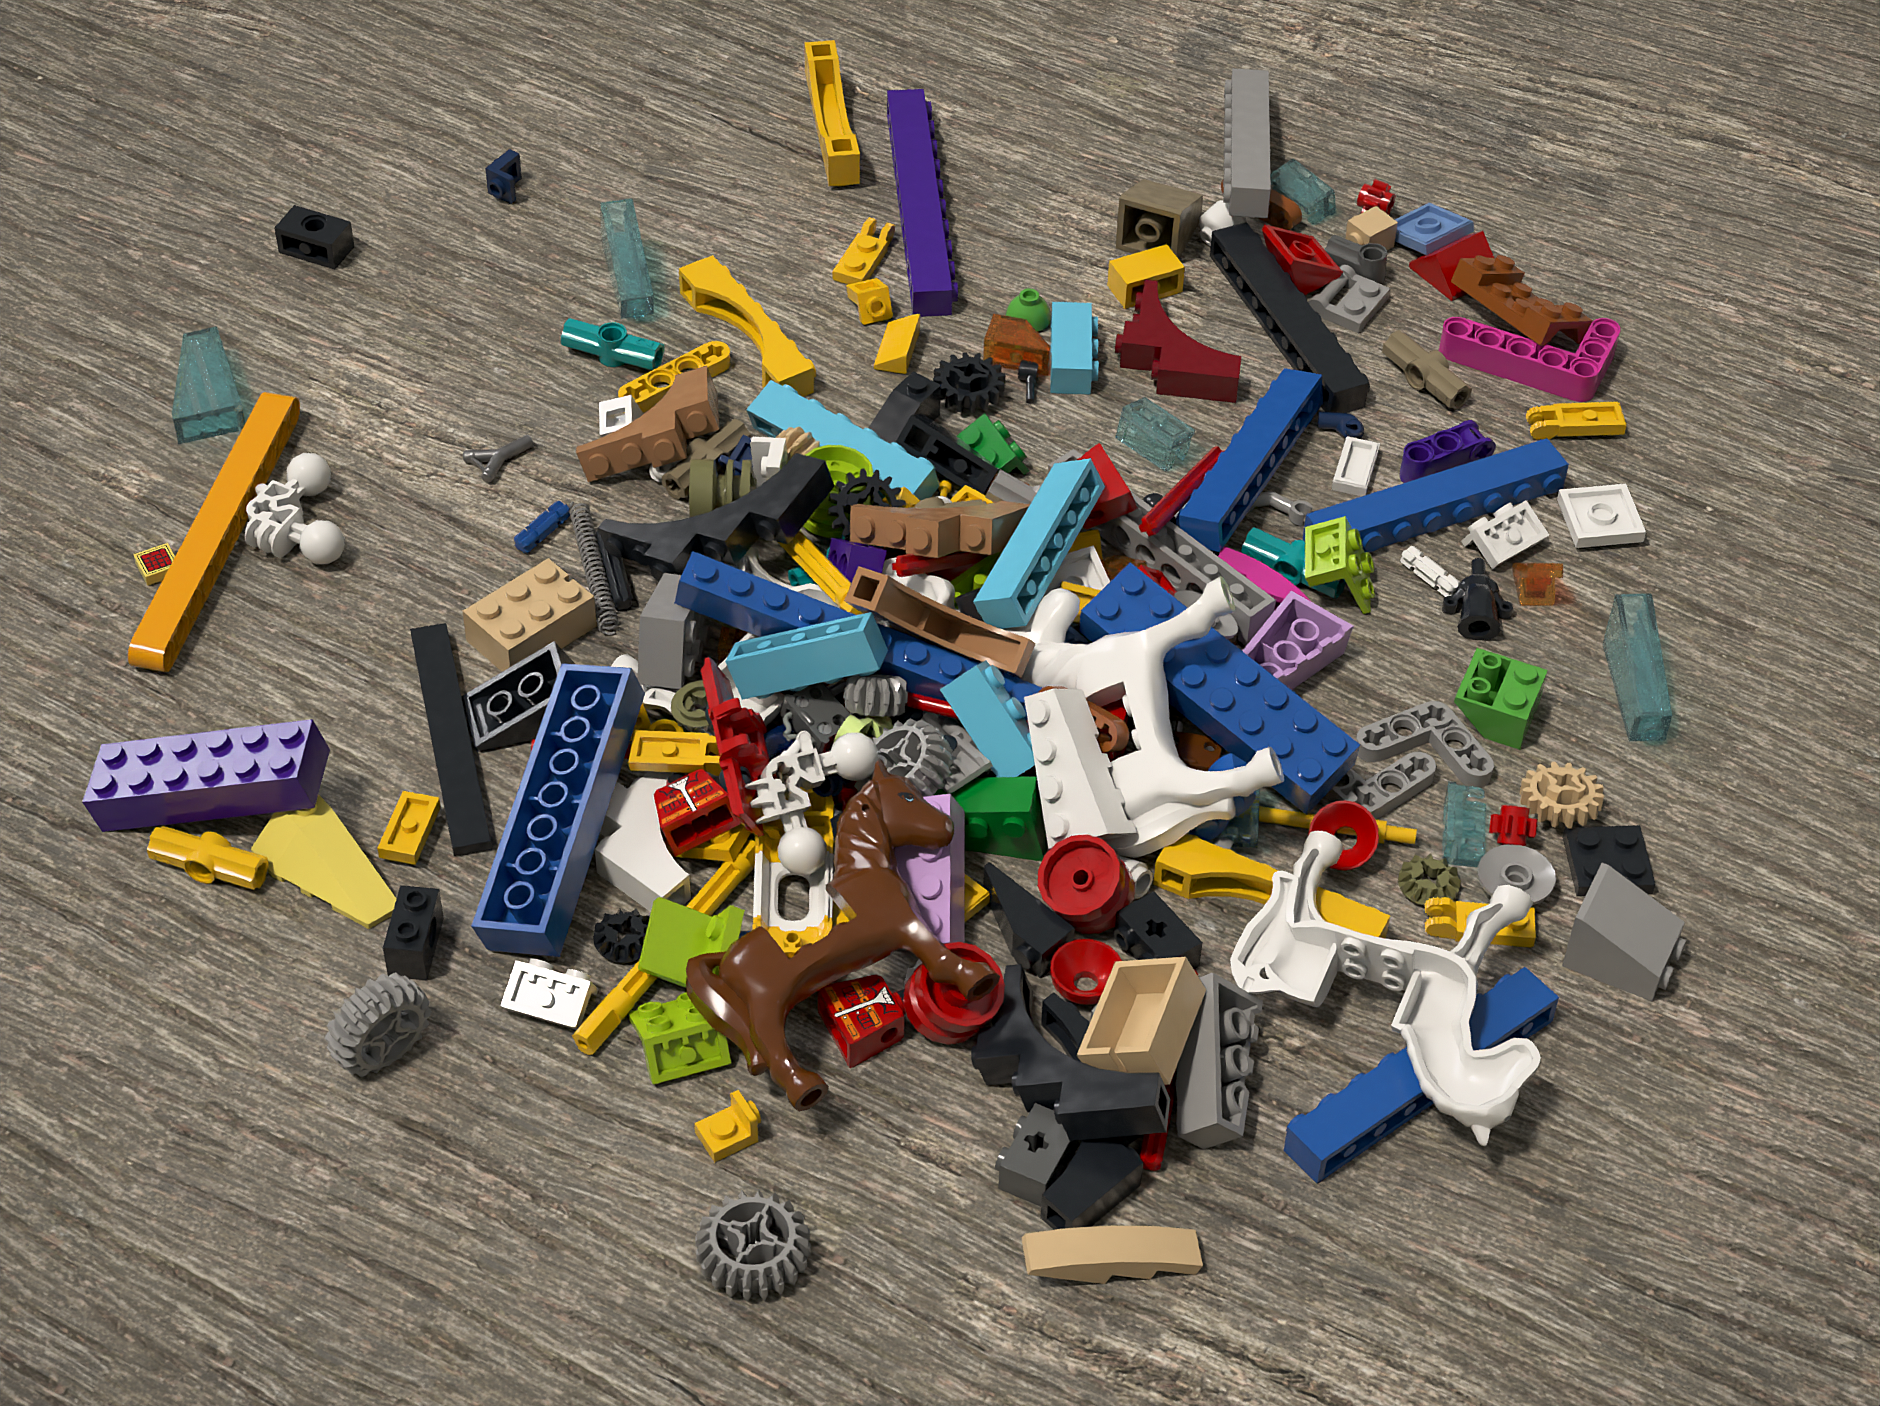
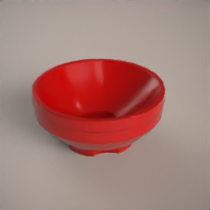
M1345 800L1327 804L1314 816L1308 835L1312 831H1325L1335 836L1341 828L1353 829L1357 834L1356 844L1351 849L1343 850L1338 862L1329 868L1348 871L1363 866L1372 858L1378 847L1379 828L1375 818L1370 811L1356 802Z
M1093 939L1073 940L1061 946L1053 955L1050 969L1052 983L1064 998L1072 1002L1097 1004L1115 962L1122 960L1112 947L1103 942ZM1085 977L1094 980L1097 986L1093 990L1083 991L1078 989L1074 982L1079 978Z

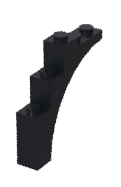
M796 453L779 472L758 488L734 502L710 512L682 520L660 523H626L605 519L597 529L604 542V548L609 554L617 558L623 557L636 561L644 566L649 565L652 576L659 582L664 573L682 575L692 551L719 562L736 566L759 537L767 541L773 540L788 545L835 485L825 460Z
M1007 965L1003 979L1005 983L1003 1003L992 1018V1027L979 1028L977 1044L973 1045L971 1049L973 1067L976 1070L979 1069L985 1084L1012 1083L1014 1094L1016 1097L1020 1096L1027 1113H1030L1035 1103L1054 1110L1056 1122L1059 1125H1063L1069 1141L1166 1132L1171 1099L1160 1073H1125L1099 1069L1076 1061L1051 1046L1035 1029L1032 1017L1033 990L1022 965Z
M1053 992L1042 1001L1041 1026L1061 1045L1067 1056L1081 1062L1077 1053L1090 1022L1080 1014L1074 1004L1068 1001L1065 1002ZM1141 1135L1082 1140L1079 1150L1064 1173L1042 1194L1040 1218L1053 1230L1092 1227L1141 1186L1143 1162L1137 1152L1129 1147Z

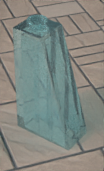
M633 199L600 203L601 243L621 319L629 317L641 318L654 314V295Z
M217 326L183 334L172 409V419L178 444L241 431L245 425L242 404Z
M1615 594L1602 645L1628 740L1648 742L1665 740L1672 719V711L1652 594Z

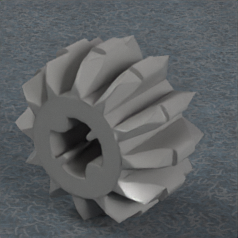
M857 674L848 676L843 697L845 698V708L849 712L858 713L859 715L899 716L905 712V705L908 702L907 682L901 677L893 675L871 674L859 676Z

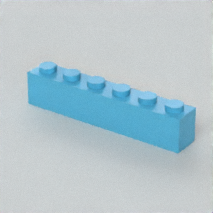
M770 380L746 409L753 428L771 438H776L779 433L789 427L796 428L799 426L803 428L805 433L811 432L812 437L820 441V447L825 445H843L856 449L871 462L873 473L875 470H879L880 480L884 481L887 477H892L891 489L904 486L920 501L930 498L939 487L936 469L930 461L923 457L916 458L908 454L901 445L895 442L890 444L880 439L869 428L862 429L854 425L848 417L841 413L834 414L826 410L819 401L815 399L808 400L800 396L794 388L787 384L782 386ZM878 491L880 497L882 499L885 498V496L880 491Z
M1091 458L1055 463L973 601L977 612L985 623L1000 629L1021 627L1028 624L1105 488Z

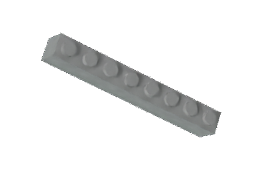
M1232 68L1231 80H1225L1223 203H1229V216L1268 218L1271 191L1269 71Z

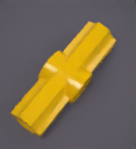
M165 826L156 827L150 835L147 847L150 859L183 868L191 878L205 884L212 883L216 878L249 889H260L266 879L269 867L267 857L232 847L226 838L209 831L204 832L199 837Z

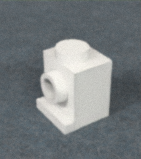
M632 395L599 402L601 438L628 425L643 415ZM625 412V415L617 417L614 415L617 413Z

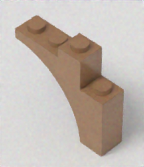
M707 365L675 375L674 382L665 396L649 411L633 422L602 438L576 447V454L587 481H595L652 463L653 468L685 459L687 458V439L719 430L718 393Z
M999 501L983 505L952 508H899L856 504L851 506L850 542L904 549L906 554L939 558L959 550L993 555L1004 550L1030 504Z
M859 566L844 600L863 614L872 612L878 624L978 663L987 660L990 666L994 665L999 671L1020 678L1023 676L1036 644L1029 638L997 628L940 604L901 584L888 575Z

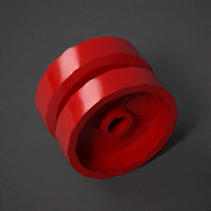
M1088 834L1074 835L1057 842L1044 855L1038 869L1037 886L1044 902L1056 914L1072 925L1075 931L1083 934L1102 933L1115 927L1116 912L1133 903L1135 899V882L1129 868L1120 859L1116 851L1098 837Z
M953 942L944 945L960 958L973 962L987 963L1000 976L997 986L989 994L980 1000L970 1002L960 993L956 985L935 983L929 977L923 963L914 970L905 984L904 1007L907 1017L915 1029L931 1041L947 1045L965 1042L977 1034L979 1028H983L995 1016L1004 999L1005 983L999 966L991 955L976 945L963 942Z

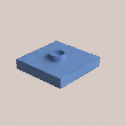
M1432 203L1425 204L1395 219L1398 222L1395 242L1425 255L1474 232L1473 221Z

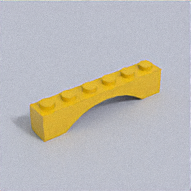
M835 40L804 42L805 76L828 186L860 184V152L856 134L852 133L847 118Z
M712 255L679 268L680 294L696 312L711 315L732 324L745 333L756 345L762 357L763 389L772 380L782 386L784 384L791 386L802 397L814 393L816 369L812 361L806 359L799 352L795 342L789 340L781 332L778 323L772 321L764 313L760 303L754 302L748 295L745 287L737 283L725 265L722 266Z
M1185 834L1178 841L1164 847L1156 859L1153 885L1187 899L1235 897L1266 904L1272 894L1273 874L1279 870L1265 863H1259L1239 855L1230 849H1224L1209 843L1198 836ZM1321 887L1317 888V910L1326 922L1359 933L1386 939L1390 915L1380 912L1374 907L1365 906L1348 899L1339 893L1331 892Z

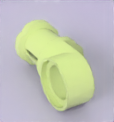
M850 715L840 726L834 742L846 733L855 732L862 733L873 740L871 735L876 738L880 737L883 734L884 727L889 730L893 729L892 720L889 716L868 715L865 718L858 719Z

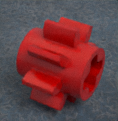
M1374 179L1372 186L1364 184L1357 198V206L1363 208L1361 213L1377 206L1389 215L1396 199V195L1390 192L1391 186L1377 179Z
M1501 805L1500 815H1491L1489 833L1498 834L1497 844L1526 846L1527 838L1536 837L1538 819L1529 818L1530 808Z

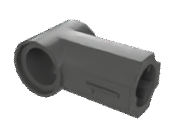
M1335 234L1328 240L1324 250L1339 267L1341 265H1349L1356 274L1379 284L1384 283L1387 265V249L1384 246L1376 243H1368L1362 246Z

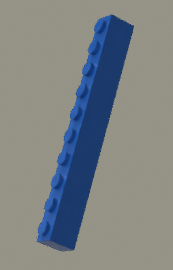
M692 551L679 580L674 602L677 605L759 637L855 616L853 613ZM877 623L888 651L880 670L873 674L901 677L907 682L908 692L947 701L940 689L980 664ZM1001 672L1005 680L1004 688L1011 698L1015 697L1022 704L1026 712L1024 697L1038 693L1042 687Z

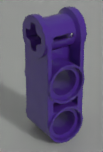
M1464 421L1452 428L1438 431L1431 436L1408 443L1403 450L1399 478L1403 483L1492 456L1496 449V444L1491 438H1485L1480 433L1479 426L1475 421Z

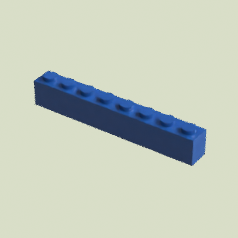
M1287 368L1283 369L1277 379L1271 382L1265 396L1258 400L1252 414L1245 418L1244 425L1239 432L1233 435L1227 449L1220 453L1214 467L1206 472L1204 481L1198 489H1194L1186 506L1179 510L1176 526L1209 550L1220 552L1323 404L1321 374Z
M1546 438L1308 513L1305 518L1302 539L1305 541V527L1346 516L1352 529H1358L1364 552H1372L1379 548L1397 542H1404L1428 532H1435L1438 529L1462 523L1484 514L1494 513L1510 502L1512 505H1516L1526 500L1553 494L1564 488L1569 464Z
M1523 967L1512 976L1510 974L1504 975L1495 984L1494 988L1484 995L1481 993L1476 994L1475 1006L1469 1021L1472 1049L1474 1051L1491 1049L1512 1038L1528 1039L1553 1021L1559 997L1526 967ZM1407 1047L1396 1054L1394 1052L1387 1054L1376 1068L1367 1074L1360 1073L1356 1075L1345 1089L1337 1094H1328L1314 1110L1306 1115H1297L1288 1124L1283 1151L1316 1184L1434 1104L1420 1088L1419 1080L1414 1073L1412 1063L1407 1054Z

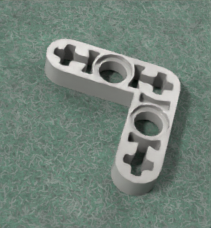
M1429 701L1364 726L1358 731L1356 736V742L1360 744L1358 757L1366 762H1379L1429 742L1464 785L1471 788L1485 787L1489 784L1492 777L1494 762L1490 755L1450 707L1439 701ZM1398 727H1406L1413 732V734L1409 736H1401L1394 731V729ZM1458 740L1464 744V747L1454 749L1449 747L1446 741Z
M1412 752L1366 781L1354 770L1350 769L1341 778L1347 782V785L1344 787L1334 786L1325 797L1331 803L1345 800L1359 803L1378 820L1429 787L1433 783L1436 762L1427 753ZM1385 783H1393L1398 785L1401 790L1391 793L1384 790L1381 786Z

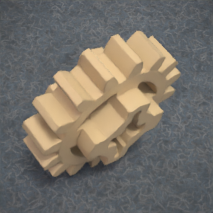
M1551 762V768H1546L1544 765L1538 764L1536 772L1528 770L1526 778H1522L1520 804L1530 808L1529 815L1537 813V819L1540 823L1548 820L1551 821L1552 827H1557L1559 822L1565 823L1567 828H1572L1573 822L1577 821L1580 825L1585 826L1587 825L1588 818L1597 819L1598 811L1602 810L1604 787L1601 784H1596V775L1586 776V768L1584 767L1577 770L1572 768L1571 763H1567L1565 767H1559L1556 762Z

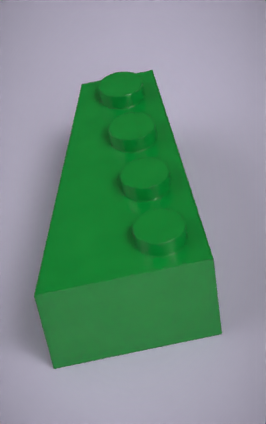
M1037 777L974 778L950 793L964 809V850L1042 862L1044 855L1047 853L1048 843ZM938 789L934 796L947 793L943 789Z

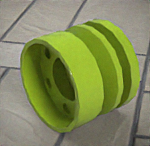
M825 445L814 448L805 454L806 456L825 460L834 485L837 481L847 484L845 477L849 472L855 478H858L859 472L863 468H865L867 476L872 477L873 475L871 462L864 454L854 448L843 445ZM866 486L857 487L850 492L858 494L865 490ZM833 488L803 527L815 535L826 538H841L843 528L833 529L831 527L837 517L827 514L830 507L836 506L828 501L830 494H839ZM868 496L864 505H870V496ZM844 512L846 518L850 522V514Z

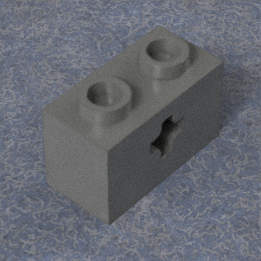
M1035 1103L1027 1117L1022 1115L1019 1118L1013 1132L1014 1141L1010 1148L1003 1147L995 1164V1170L999 1171L998 1189L1041 1207L1042 1194L1063 1174L1078 1147L1079 1140L1069 1141L1063 1125H1059L1056 1122L1054 1110Z

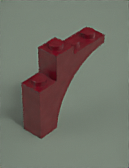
M1145 280L1143 293H1136L1134 312H1140V314L1133 313L1132 321H1125L1123 334L1116 335L1115 354H1121L1120 368L1152 371L1151 380L1157 381L1156 394L1236 403L1242 356L1215 350L1197 342L1182 332L1169 319L1161 306L1158 296V281Z

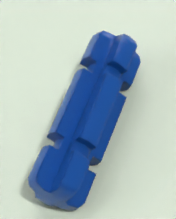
M561 501L554 502L548 508V511L545 510L525 527L527 531L523 529L514 537V546L517 550L529 553L537 546L536 543H540L558 527V524L560 525L570 517L568 505L563 504Z

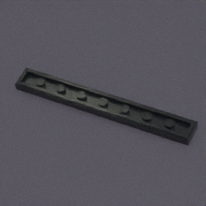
M442 623L410 629L453 856L492 850L447 624Z

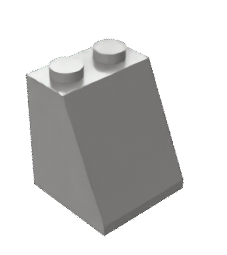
M1601 863L1575 917L1562 966L1652 1002L1658 988L1666 990L1674 971V967L1669 966L1671 959L1678 962L1687 941L1680 938L1685 922L1611 866Z

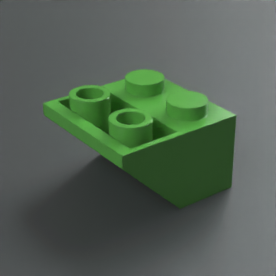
M1477 648L1455 696L1454 703L1485 739L1520 750L1540 703L1548 670Z

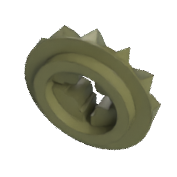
M703 680L691 682L680 688L672 698V716L675 718L678 726L685 725L690 732L698 727L703 728L707 732L709 724L705 711L702 709L695 710L693 703L695 702L703 707L708 705Z
M1431 853L1426 858H1421L1415 854L1410 862H1403L1398 875V884L1402 893L1412 902L1425 906L1426 900L1433 897H1446L1453 900L1457 896L1461 880L1458 878L1457 867H1450L1446 858L1440 861L1433 859ZM1424 873L1428 874L1431 878L1437 877L1436 884L1432 883L1429 879L1422 880Z

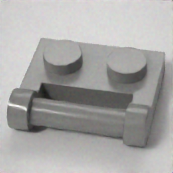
M1341 265L1339 268L1343 271L1342 275L1330 282L1320 294L1313 296L1308 303L1315 312L1320 314L1321 318L1359 334L1389 299L1391 288L1356 274L1349 265ZM1343 287L1350 289L1336 306L1330 304L1331 300Z

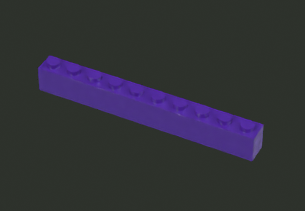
M924 89L887 90V121L912 315L920 314V317L952 315V302H958L957 282H951L955 280L954 261H948L952 259L951 240H945L949 239L948 219H942L946 218L945 199H939L943 198L942 179H937L940 178V160L936 159L937 140H931L935 138L931 101H925Z

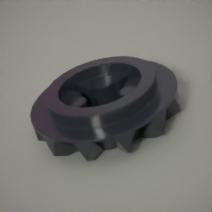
M619 908L616 914L610 915L605 913L603 920L600 923H595L593 941L596 950L604 958L614 962L627 963L639 960L650 916L640 915L637 909H634L632 912H624ZM630 927L631 934H626L619 943L618 932L622 933L625 928Z

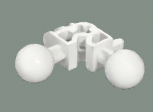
M302 453L294 457L288 465V482L285 485L272 480L268 485L258 484L255 487L257 497L251 500L246 508L249 522L245 530V541L247 545L259 547L261 551L266 553L272 552L278 558L284 557L298 543L303 555L310 562L328 565L341 556L344 550L345 537L340 528L330 521L316 520L309 525H305L299 499L302 496H316L325 491L331 481V469L326 460L316 453Z
M801 731L787 751L784 750L780 756L769 762L762 771L761 779L745 785L746 789L757 790L758 797L751 801L750 804L752 808H762L764 816L756 820V824L781 819L785 834L781 837L778 845V858L783 867L790 873L799 876L810 875L821 868L827 856L826 843L823 837L816 830L807 827L803 813L811 807L808 793L800 789V786L806 790L819 787L825 781V776L836 773L850 781L863 780L869 777L874 772L875 762L879 760L876 745L868 736L858 732L846 733L834 742L831 751L818 754L817 749L813 748L811 735L807 731ZM777 768H779L781 774L787 773L789 776L784 784H782L781 779H774L772 776Z

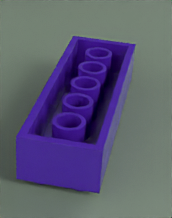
M313 719L101 744L82 803L102 832L315 808L330 748Z

